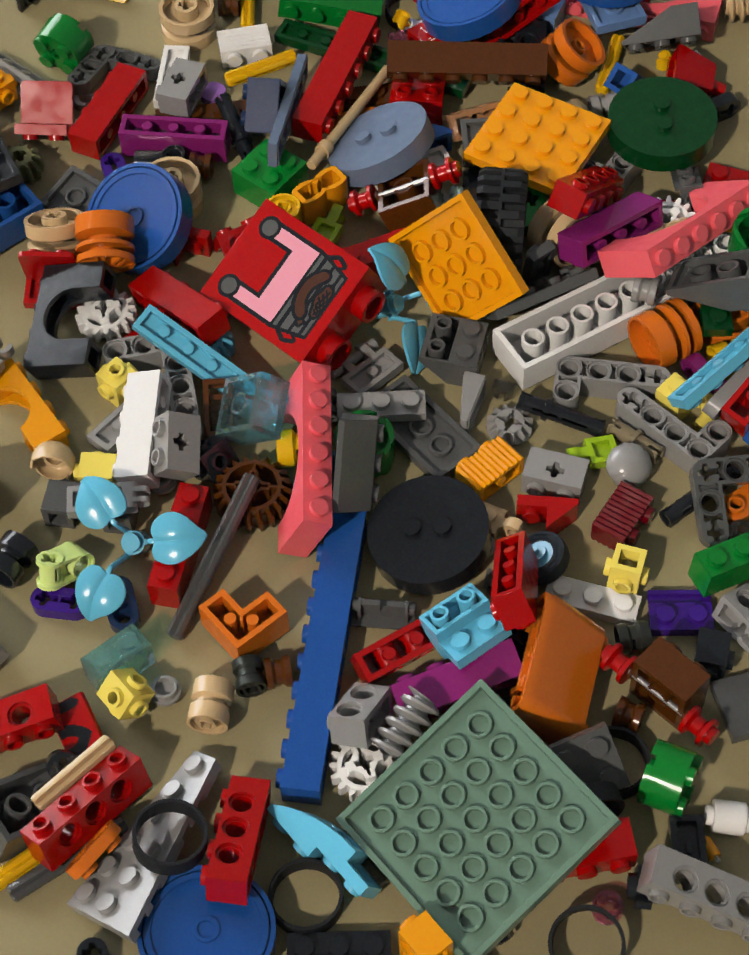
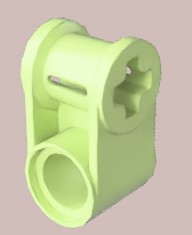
M66 541L50 550L40 552L36 556V565L39 567L36 586L48 592L59 590L63 586L77 581L83 569L89 565H95V558L72 541Z

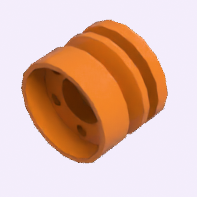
M100 209L86 211L75 217V238L80 242L75 247L77 254L76 263L105 261L116 274L134 268L136 265L133 255L135 246L130 241L135 237L134 218L131 214L119 210Z
M672 297L664 303L656 305L653 310H645L631 317L628 321L629 340L642 364L668 368L674 365L677 359L682 360L694 352L698 353L703 347V335L699 322L691 308L680 298Z

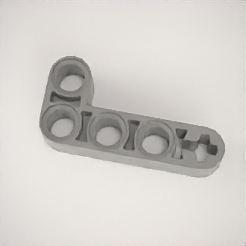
M565 356L556 365L552 399H554V403L578 410L580 396L617 400V394L621 389L634 387L654 401L656 389L671 376V373L665 367L658 365Z
M626 387L618 392L615 418L620 419V421L635 430L640 429L644 431L646 437L666 448L664 456L689 474L691 467L699 460L724 457L727 454L732 436V428L727 422L718 419L712 420L697 433L640 390L634 387ZM704 467L697 472L698 476H703L707 473Z

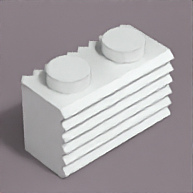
M267 23L216 31L222 67L224 69L227 67H241L242 65H247L273 55Z

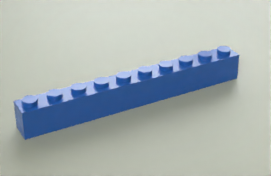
M367 511L333 513V526L325 534L324 543L318 544L316 561L320 562L319 570H314L312 575V589H315L314 597H309L307 602V616H310L309 625H303L302 643H305L304 652H299L297 657V671H300L299 681L294 680L292 685L291 698L295 700L294 709L288 710L286 728L290 729L288 739L283 738L281 746V758H285L283 769L278 768L275 787L280 788L282 801L314 805L322 804L332 744L330 730H328L326 722L329 712L334 709L339 701L351 629L352 599L356 597L367 532Z

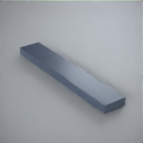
M307 54L297 55L267 143L269 167L279 166L292 126L291 117L300 102L308 78Z

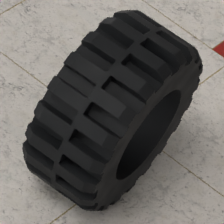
M484 167L479 171L476 203L521 275L529 173L524 169Z

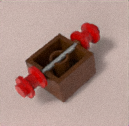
M451 157L445 158L444 165L438 167L434 162L430 163L428 158L420 160L399 176L378 184V191L372 184L367 185L366 192L360 194L357 190L350 191V197L347 198L348 208L352 214L355 213L358 217L364 216L365 209L372 208L375 212L378 211L390 232L407 227L442 205L441 189L443 188V182L450 180L452 184H458L459 177L462 176L461 166L457 160L453 161Z
M661 636L639 657L634 655L628 658L624 655V646L621 643H616L614 646L609 644L603 649L600 657V669L607 671L611 668L617 673L615 680L619 684H623L628 679H631L629 692L644 704H647L649 708L680 733L684 734L690 731L695 735L694 744L701 747L704 744L710 746L720 734L718 729L720 722L716 718L708 721L701 716L711 675L708 674L703 665L691 661L682 654L681 649L676 644L667 642Z

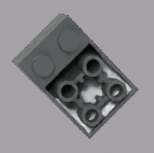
M698 2L670 6L621 42L623 50H628L629 54H638L645 52L644 48L653 46L655 50H665L671 48L670 44L680 42L685 46L696 45L697 40L702 39Z

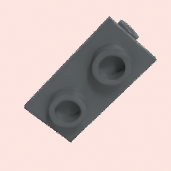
M689 166L684 169L670 171L675 191H680L682 203L684 205L689 203L692 206L689 192L703 187L698 167Z
M363 596L355 597L352 599L353 613L351 626L399 630L415 621L417 602H410V600L363 598Z

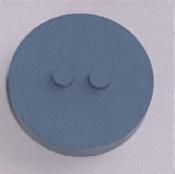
M398 101L384 104L355 118L334 145V150L329 155L328 161L331 166H336L347 176L348 186L366 187L369 184L377 185L399 176L423 158L434 141V127L426 111L418 103Z

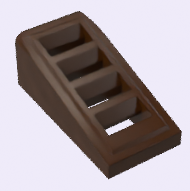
M232 378L202 379L204 438L220 436L226 437L227 440L236 439L235 419L231 415L232 408H229V416L226 418H211V413H226V407L230 404L234 405ZM226 388V394H210V389ZM227 400V405L211 406L210 401ZM212 425H228V430H212Z

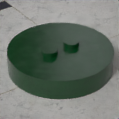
M672 77L644 78L626 85L612 99L608 111V119L611 120V125L607 136L615 152L630 164L651 171H676L677 169H684L698 163L709 153L716 135L717 110L710 97L703 90L687 81Z

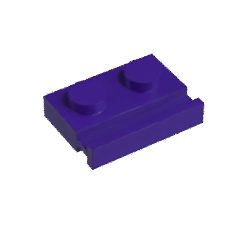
M647 590L648 622L652 636H698L700 627L714 629L710 596L703 598L699 590Z

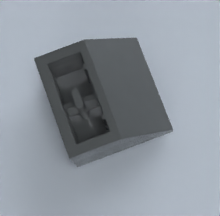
M432 313L420 351L419 362L447 384L462 386L464 371L480 374L488 347L489 323Z

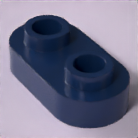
M120 576L126 586V598L122 606L114 613L107 615L110 627L115 633L127 635L137 630L141 618L133 585L128 578ZM123 619H130L127 623H120Z

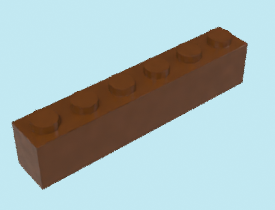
M388 40L387 78H392L393 82L403 83L407 82L408 79H419L421 83H433L437 79L445 80L449 84L461 83V80H472L473 84H487L488 81H498L501 85H512L514 81H524L526 85L536 86L540 85L541 82H546L548 44Z

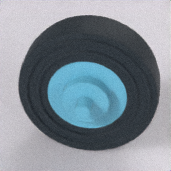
M539 531L529 535V541L539 561L538 586L556 581L562 576L569 564L570 553L566 543L560 536L551 531Z

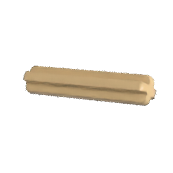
M101 736L31 796L33 804L39 810H45L116 748L115 743L109 736Z

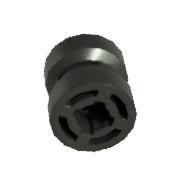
M646 619L637 620L633 625L625 623L614 625L615 644L621 643L624 646V655L630 654L632 650L637 649L644 652L652 644L651 630Z
M246 654L235 658L231 665L233 675L237 677L235 681L237 695L251 698L266 692L268 687L266 677L262 675L264 670L262 657L256 654Z

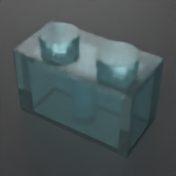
M133 623L80 659L87 679L97 691L111 670L133 667L140 674L156 663L151 644Z

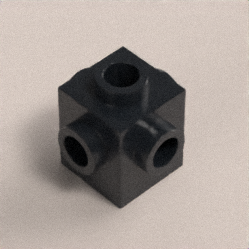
M210 436L208 439L200 440V474L195 476L196 479L216 483V475H224L223 470L226 467H233L232 460L240 462L226 437Z

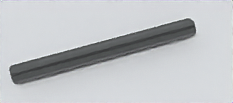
M251 473L243 474L167 629V634L171 638L180 641L184 639L198 610V606L201 604L259 485L257 476Z

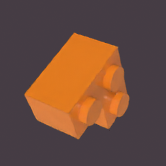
M221 589L198 606L202 625L233 659L246 654L257 655L290 630L287 611L268 591L243 609L224 589Z

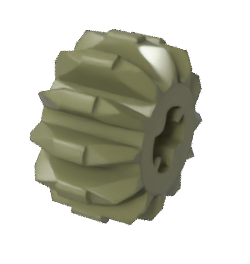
M18 143L16 147L8 145V151L24 180L23 183L34 185V179H41V174L44 171V162L38 148H33L30 143L25 146Z

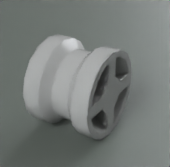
M635 278L630 301H645L647 305L654 306L659 290L660 278Z

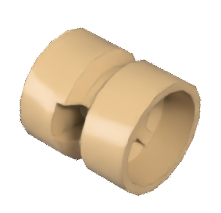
M202 675L195 678L191 694L193 702L190 703L186 720L188 727L200 733L213 735L222 734L227 731L230 719L229 707L232 705L235 686L230 680L216 675Z

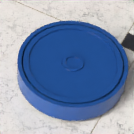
M417 0V9L425 29L431 36L442 41L464 42L485 36L501 27L514 15L521 0Z
M146 162L127 164L109 174L95 190L87 211L100 209L119 210L133 216L135 237L130 242L135 246L133 255L136 265L133 269L122 272L132 276H140L153 265L161 270L170 264L187 242L193 221L192 202L184 184L163 168Z
M197 865L188 872L179 875L168 876L164 887L156 890L151 900L154 907L149 917H143L137 929L140 932L137 940L139 955H274L276 950V919L272 904L264 890L253 880L247 906L206 901L205 886L200 885L203 865Z

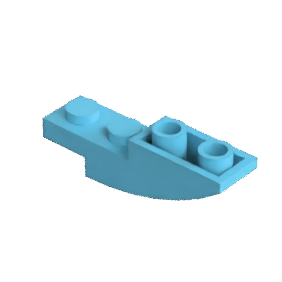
M271 804L267 808L274 817L272 822L276 828L284 834H289L295 841L292 844L294 849L304 858L311 857L323 860L330 870L335 873L339 872L346 880L343 885L353 896L373 899L382 890L361 865L368 858L367 854L345 831L325 819L301 810Z

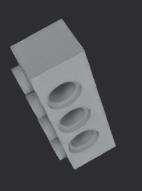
M658 844L645 853L636 889L637 892L647 895L648 900L651 902L668 904L679 909V912L684 916L691 918L699 917L706 920L715 929L732 931L739 934L744 941L749 943V881L662 844ZM675 878L680 881L682 889L676 885ZM706 891L712 896L713 903L708 899ZM738 905L743 909L744 916L740 913Z

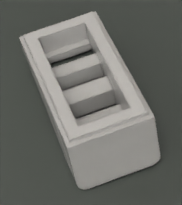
M464 371L460 426L470 435L486 395L485 375Z

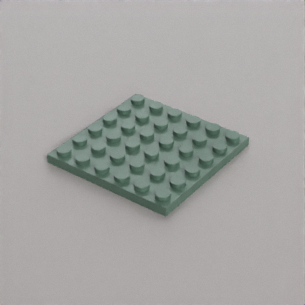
M482 679L477 681L336 818L337 822L419 914L426 910L451 938L455 955H487L622 823Z

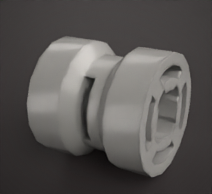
M607 93L603 97L597 95L588 96L587 107L589 111L608 118L609 106L616 93Z

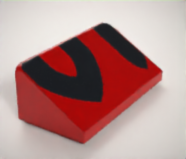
M78 692L58 703L64 725V730L57 732L65 750L81 754L103 736V733L84 692Z

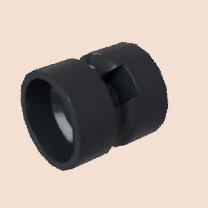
M8 530L0 539V585L10 589L15 588L25 573L24 569L29 568L36 559L37 554H39L36 545L16 531Z

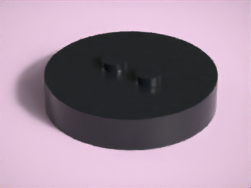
M422 476L397 485L381 498L368 522L367 542L378 571L390 584L412 594L435 595L462 586L479 572L491 550L492 528L482 499L471 487L459 480L446 476Z

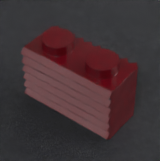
M622 480L593 521L591 538L598 543H602L604 546L607 545L608 548H612L614 551L617 542L634 547L641 535L639 529L643 523L649 525L655 515L656 509L653 508L655 497Z

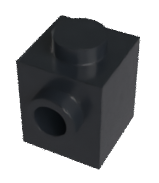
M700 627L693 662H698L706 668L708 674L711 675L710 681L723 679L725 671H732L735 651L729 650L732 633Z

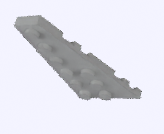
M195 750L151 803L162 799H180L197 807L199 802L207 798L222 766L215 758ZM175 812L155 815L142 825L137 834V842L141 849L151 858L163 862H175L185 843L182 837L187 827H193L195 821L184 814ZM132 825L121 836L122 840L116 848L100 861L96 870L77 889L67 904L74 912L136 944L140 936V932L137 929L143 917H149L154 907L151 900L156 890L164 887L168 876L149 871L137 860L132 846Z

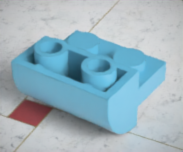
M471 582L419 616L420 623L435 649L444 659L449 658L459 670L512 635L511 630L505 631L501 620L496 622L491 612L489 599Z

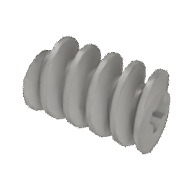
M411 686L408 687L413 696L402 694L401 696L405 707L400 705H394L393 707L398 717L386 716L385 720L390 728L378 727L377 730L382 740L374 737L370 739L376 746L395 759L405 752V746L410 747L414 743L413 735L421 737L424 734L420 729V725L428 727L433 725L427 717L428 714L440 715L435 704Z

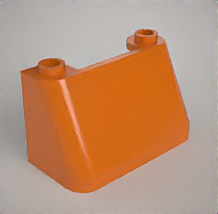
M544 592L537 598L536 622H533L525 629L529 636L517 685L510 690L509 696L512 697L510 708L538 737H542V741L551 744L589 728L588 724H586L601 652L608 644V637L605 636L604 628L559 596Z

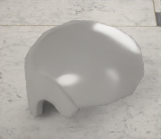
M626 442L611 449L606 459L607 473L617 486L623 480L639 488L648 480L652 463L650 455L642 446Z

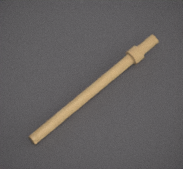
M387 65L382 67L326 139H322L317 144L314 154L306 163L308 168L315 170L320 162L328 158L333 152L336 142L386 81Z

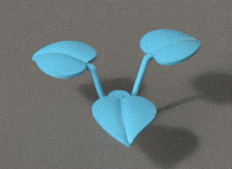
M391 242L376 244L368 248V251L374 259L381 281L389 289L383 292L386 297L385 304L376 318L388 317V321L395 320L405 323L401 333L403 348L411 374L417 375L426 367L419 362V355L428 328L424 325L418 326L415 319L397 315L404 309V301L422 296L420 291L404 296L394 293L407 283L405 276L410 270L408 256L398 244Z
M96 476L84 477L81 480L75 502L78 519L86 527L97 530L105 528L110 522L124 533L121 539V546L125 553L109 565L106 571L98 565H89L79 574L75 585V597L80 612L88 621H94L114 613L122 606L126 598V586L119 575L111 574V572L124 561L130 559L132 555L147 553L151 548V544H153L152 555L156 561L166 565L178 564L196 553L205 542L208 534L187 516L177 512H165L153 521L151 525V535L153 538H150L149 534L145 531L130 530L129 527L123 526L115 519L123 515L127 509V500L122 490L107 479Z

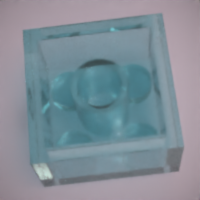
M264 371L225 378L215 435L226 437L227 440L241 445L279 440L284 426L283 420L288 402L290 382Z

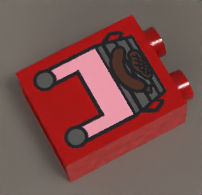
M267 198L200 291L201 294L215 303L220 302L226 308L228 314L299 364L303 360L331 366V371L341 367L347 360L352 348L349 339L361 322L369 323L379 315L386 299L383 293L386 289L385 285L369 266Z

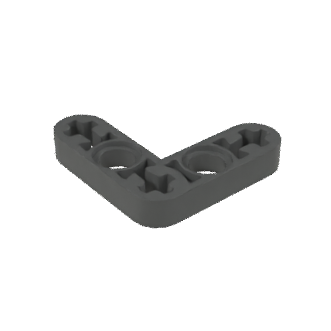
M98 45L68 75L67 81L73 83L74 95L88 94L108 71L113 70L118 62L146 70L147 80L155 81L158 78L161 62L154 57L114 46Z
M749 454L702 459L695 463L689 471L698 537L700 542L707 548L727 541L729 538V526L722 487L749 484ZM729 463H735L740 467V478L733 479L729 477L726 472V467ZM702 467H704L706 472L718 469V474L709 476L706 481H704L703 476H698L697 472ZM704 496H711L715 499L717 503L715 511L708 512L704 510L701 505V500ZM718 516L719 519L713 521L714 530L720 531L721 536L716 538V541H714L712 536L707 535V532L712 529L711 520L705 522L704 518L710 519Z

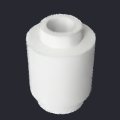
M713 799L711 805H705L704 825H709L711 833L744 836L745 833L749 834V806H747L746 802Z

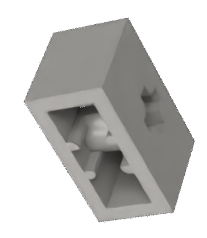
M176 57L172 66L167 68L162 84L156 88L155 99L158 101L160 113L190 118L208 84L205 63Z
M168 410L155 417L152 424V435L154 436V450L151 454L153 476L186 481L200 474L201 416Z
M531 446L522 473L521 492L536 496L578 498V505H580L588 478L590 460Z

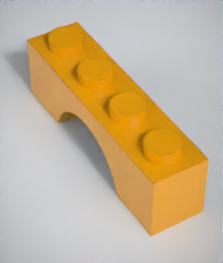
M12 358L4 360L6 368L0 373V406L8 404L18 405L30 412L26 422L20 428L25 445L30 452L33 453L38 445L50 440L61 442L70 447L67 437L70 434V430L63 419L57 420L54 416L56 412L48 399L42 400L39 387L34 380L28 381L23 365L20 362L15 363Z

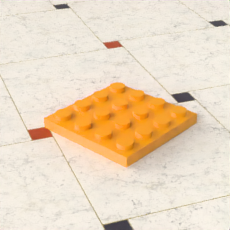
M514 82L463 152V160L481 168L524 169L529 173L528 187L551 196L557 179L581 171L609 131L611 120Z
M468 189L388 239L389 242L401 246L406 252L410 263L408 273L433 313L477 321L530 290Z

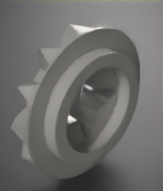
M505 403L502 408L494 407L493 412L487 415L486 430L491 439L501 436L509 445H518L526 441L532 434L533 419L529 416L528 412L516 409V406L508 407ZM514 418V424L505 431V422Z

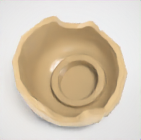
M50 440L42 442L35 448L31 456L30 468L35 469L47 479H70L73 475L76 459L70 447L61 442Z

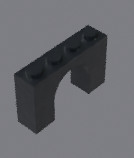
M105 261L44 266L43 276L40 279L39 295L34 307L33 323L29 330L27 351L23 358V367L37 380L96 377L95 374L99 371L102 350L90 338L58 339L57 331L62 317L73 306L87 301L113 300L117 274Z

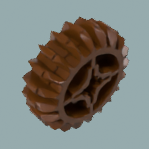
M257 454L253 460H248L244 455L241 463L232 460L233 467H226L223 470L224 475H216V484L212 488L213 504L216 506L217 514L220 518L223 517L243 474L251 473L258 477L259 485L237 530L246 526L249 533L253 527H258L262 532L265 524H269L274 528L275 519L282 520L291 498L293 482L289 478V473L286 469L281 468L279 462L272 464L269 457L260 461Z

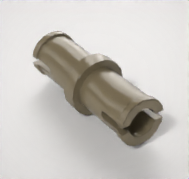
M618 418L612 420L615 426L611 423L608 425L607 435L613 434L614 438L622 443L628 442L642 446L650 455L652 463L657 464L660 461L657 456L661 459L664 456L666 448L646 437L644 431L640 429L635 430Z

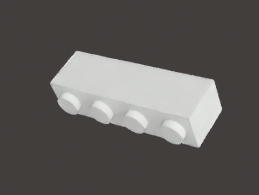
M161 369L128 373L127 383L123 388L124 405L123 410L120 412V435L116 439V463L113 464L112 468L113 477L117 482L135 481L138 483V486L147 485L150 489L159 488L161 477L153 476V465L151 464V454L154 450L152 424L155 417L169 410L172 383Z

